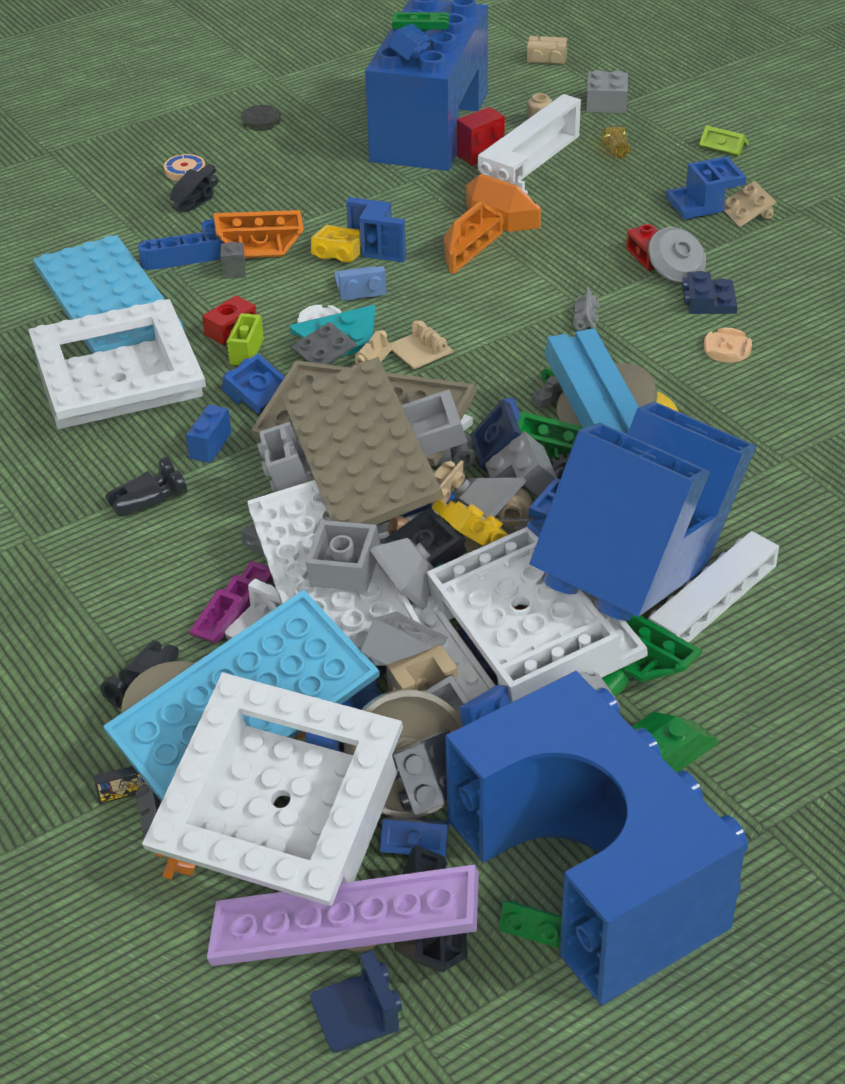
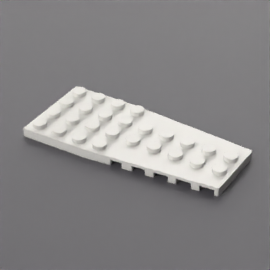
M315 480L248 501L249 512L281 604L302 590H305L360 650L372 621L376 617L397 611L421 623L407 597L398 590L378 561L367 592L311 586L305 562L320 521H331Z

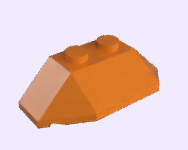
M480 174L466 184V205L468 210L479 201L485 203L495 211L503 214L504 231L511 232L541 227V207L537 203L535 204L519 186L484 174Z
M479 201L454 221L443 238L444 258L451 274L456 273L502 234L503 214Z
M300 210L213 213L216 236L224 243L244 242L245 258L284 257L304 231Z

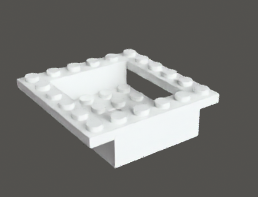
M170 299L157 300L144 305H133L130 308L110 310L102 314L86 315L83 318L63 320L59 323L39 325L36 328L28 329L35 351L40 378L57 430L203 396L202 387H206L204 375ZM149 325L154 327V341H144L127 347L121 346L117 349L104 352L99 351L86 356L72 357L67 360L64 359L60 348L61 344Z
M527 527L428 571L427 577L431 596L428 598L427 607L421 610L417 605H411L421 624L448 637L446 643L441 645L458 667V677L454 679L469 701L491 689L495 684L449 622L452 618L457 619L497 675L498 685L507 686L511 703L574 671H577L579 674L587 672L589 676H595V672L602 678L648 656L647 647L626 621L612 618L598 609L597 604L600 598L581 589L578 590L577 594H565L547 586L544 583L546 572L529 565L539 537ZM517 605L527 607L523 610L514 609V607H516Z
M222 672L142 845L145 850L332 907L340 884L355 881L397 775L392 754L403 729L402 721ZM242 714L357 746L354 755H349L246 726ZM278 797H290L291 799L287 806L283 808L274 806V801Z

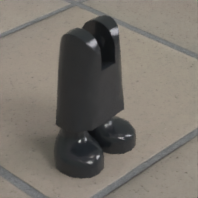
M168 456L160 458L158 462L159 471L155 477L149 471H146L106 494L107 502L113 507L118 516L130 515L163 503L169 497H179L187 494L188 490L185 480L179 470L175 471Z
M152 640L119 672V678L111 676L102 682L100 686L102 695L112 705L121 709L124 695L134 679L153 666L177 661L179 656L178 647L167 644L162 649L159 641Z

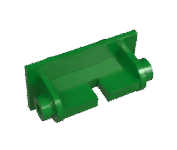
M517 900L513 902L503 901L499 931L560 948L561 915L518 904Z

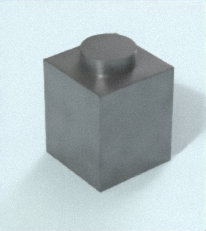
M244 242L221 244L223 279L246 278Z

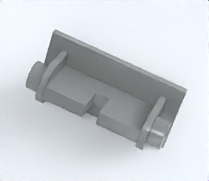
M589 287L587 288L586 295L578 297L575 301L576 314H574L573 325L577 330H583L591 327V329L595 328L596 330V322L599 321L597 309L600 308L599 300L596 295L592 294Z

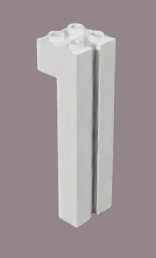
M565 94L561 95L479 154L478 171L484 175L517 185L527 194L525 182L521 180L579 137L581 99Z

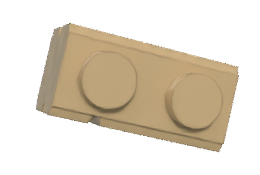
M529 36L527 63L565 64L567 38Z

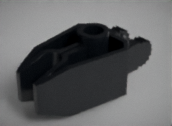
M208 164L199 171L189 169L172 189L170 200L175 201L172 208L181 212L192 211L211 200L214 194L213 188L219 182L218 177L213 175L216 172L215 166Z

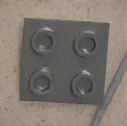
M329 321L292 345L291 348L308 362L333 365L332 361L357 346V343Z

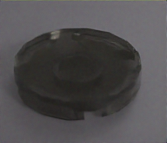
M257 105L245 109L241 114V121L243 126H250V129L254 131L270 130L274 128V124H280L281 113L276 107Z

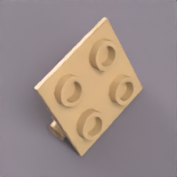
M753 181L724 201L723 211L741 227L759 214L764 219L772 218L774 215L772 206L776 204V201L756 181Z
M416 320L412 323L413 334L392 342L395 343V346L391 350L414 370L453 353V350L447 346L446 339L440 337L431 327H427L421 320Z

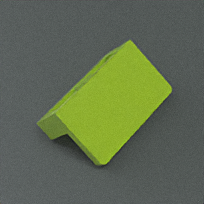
M706 125L699 145L702 148L739 157L743 145L748 146L749 141L744 134Z

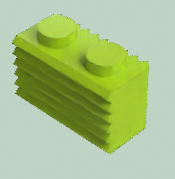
M243 313L239 315L226 342L228 344L227 351L229 352L228 359L231 365H240L246 358L250 359L258 354L257 352L264 340L262 317L260 315Z

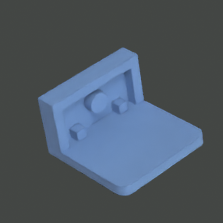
M384 266L342 270L334 273L341 300H355L356 298L386 295Z

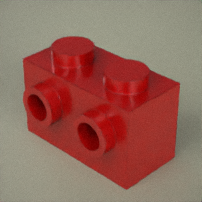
M644 224L627 230L626 250L648 271L655 269L648 252L649 242L658 231L652 224Z

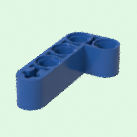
M205 220L201 225L202 232L152 239L139 243L138 250L141 267L146 270H154L220 260L221 244H224V242L216 236L214 220Z

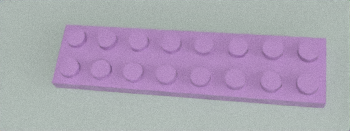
M475 865L341 883L332 907L285 892L216 901L207 960L211 966L476 932L479 872Z

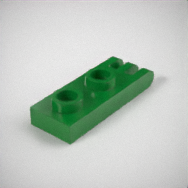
M393 12L392 30H398L414 23V26H417V29L420 28L424 32L429 30H446L449 27L450 16L447 12Z

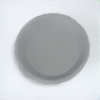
M667 227L657 231L649 242L648 252L651 263L664 278L682 284V279L687 278V272H704L706 267L704 249L700 242L689 232L676 227Z

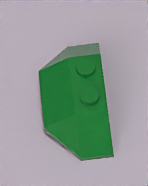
M521 411L518 421L521 433L525 431L544 447L549 460L553 457L559 460L558 455L562 454L563 458H567V455L571 453L579 430L583 429L582 426Z
M633 615L631 620L626 621L647 647L648 656L621 669L641 683L683 672L702 654V649L642 616L637 617Z
M652 712L632 726L634 730L644 728L650 732L658 744L661 758L676 773L717 745L719 740L697 722L658 712Z

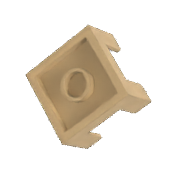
M442 645L386 665L388 692L401 689L426 691L447 678V675L451 674L454 678L458 677V667Z

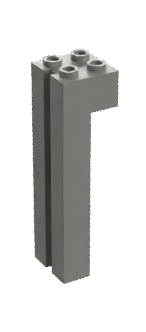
M450 389L402 405L425 456L467 443ZM290 422L259 432L262 443L257 445L262 459H265L261 464L266 477H272L270 485L273 493L315 480L300 441L297 440Z

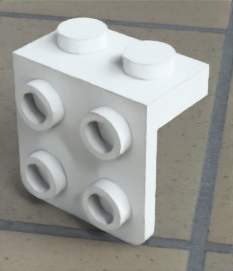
M254 579L248 585L251 606L225 631V637L228 640L282 605L275 587L257 579Z

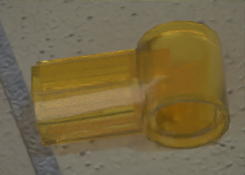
M625 126L603 127L602 139L604 145H609L612 154L617 156L618 159L625 158L630 153Z

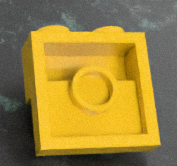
M325 225L311 237V255H316L321 259L337 258L341 262H352L360 255L359 229Z
M437 500L432 506V509L457 531L483 546L509 535L500 528L503 524L500 520L490 514L487 518L484 517L483 514L485 512L472 503L467 507L459 501L454 503L450 500L446 504L441 500Z

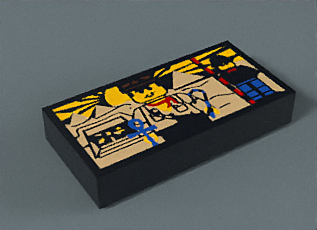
M133 766L93 775L100 804L135 796L140 786L148 785Z

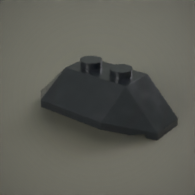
M415 845L410 852L402 875L446 869L448 863L443 855ZM467 933L394 942V950L414 963L443 973L467 958Z

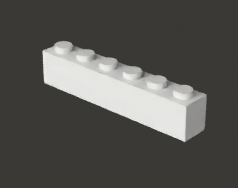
M751 531L743 539H738L730 550L723 552L711 566H706L693 581H688L680 592L670 596L660 609L654 610L649 615L647 620L690 642L776 567L779 545Z

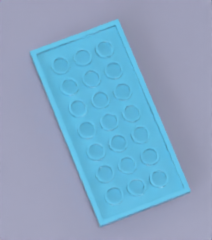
M117 235L106 236L101 240L85 242L80 246L64 248L62 251L43 254L33 259L35 268L70 320L83 318L86 315L102 314L110 310L130 308L133 305H144L157 300H165ZM153 325L84 339V342L92 354L99 351L104 352L121 346L127 347L144 341L155 340Z
M302 590L103 727L106 734L162 802L222 672L342 704L379 677V670L360 652L361 650L305 590ZM242 714L246 726L292 739L303 732Z

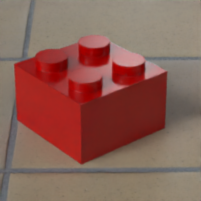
M487 107L458 118L457 156L471 166L478 164V155L505 136V116L493 108Z

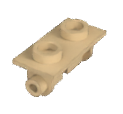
M375 331L369 343H366L356 353L353 366L379 357L382 362L394 348L395 343L387 341L385 331Z
M461 460L457 466L452 461L443 462L434 473L444 495V498L439 500L447 503L454 489H458L462 485L465 478L463 473L464 461Z

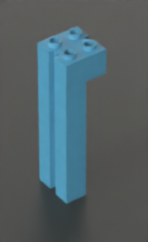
M595 328L577 331L574 337H568L567 334L548 337L544 356L583 429L600 422L628 434L639 406Z

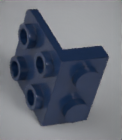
M373 950L360 954L361 975L313 991L310 995L311 1004L329 1049L334 1053L399 1031L398 1012L403 1010L398 992L390 990L388 986L390 977L384 962L378 963Z

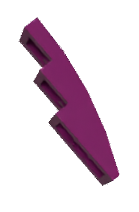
M250 561L241 576L234 575L225 590L218 589L189 631L190 635L213 644L223 638L228 627L251 606L248 585L254 579L266 584L272 583L273 578L269 566Z

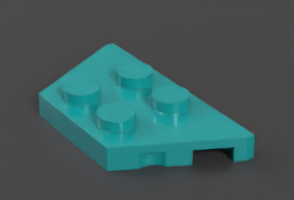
M371 305L291 324L289 332L293 336L297 334L301 338H305L330 321L357 343V346L342 356L357 353L366 343H369L370 338L373 336L376 306Z

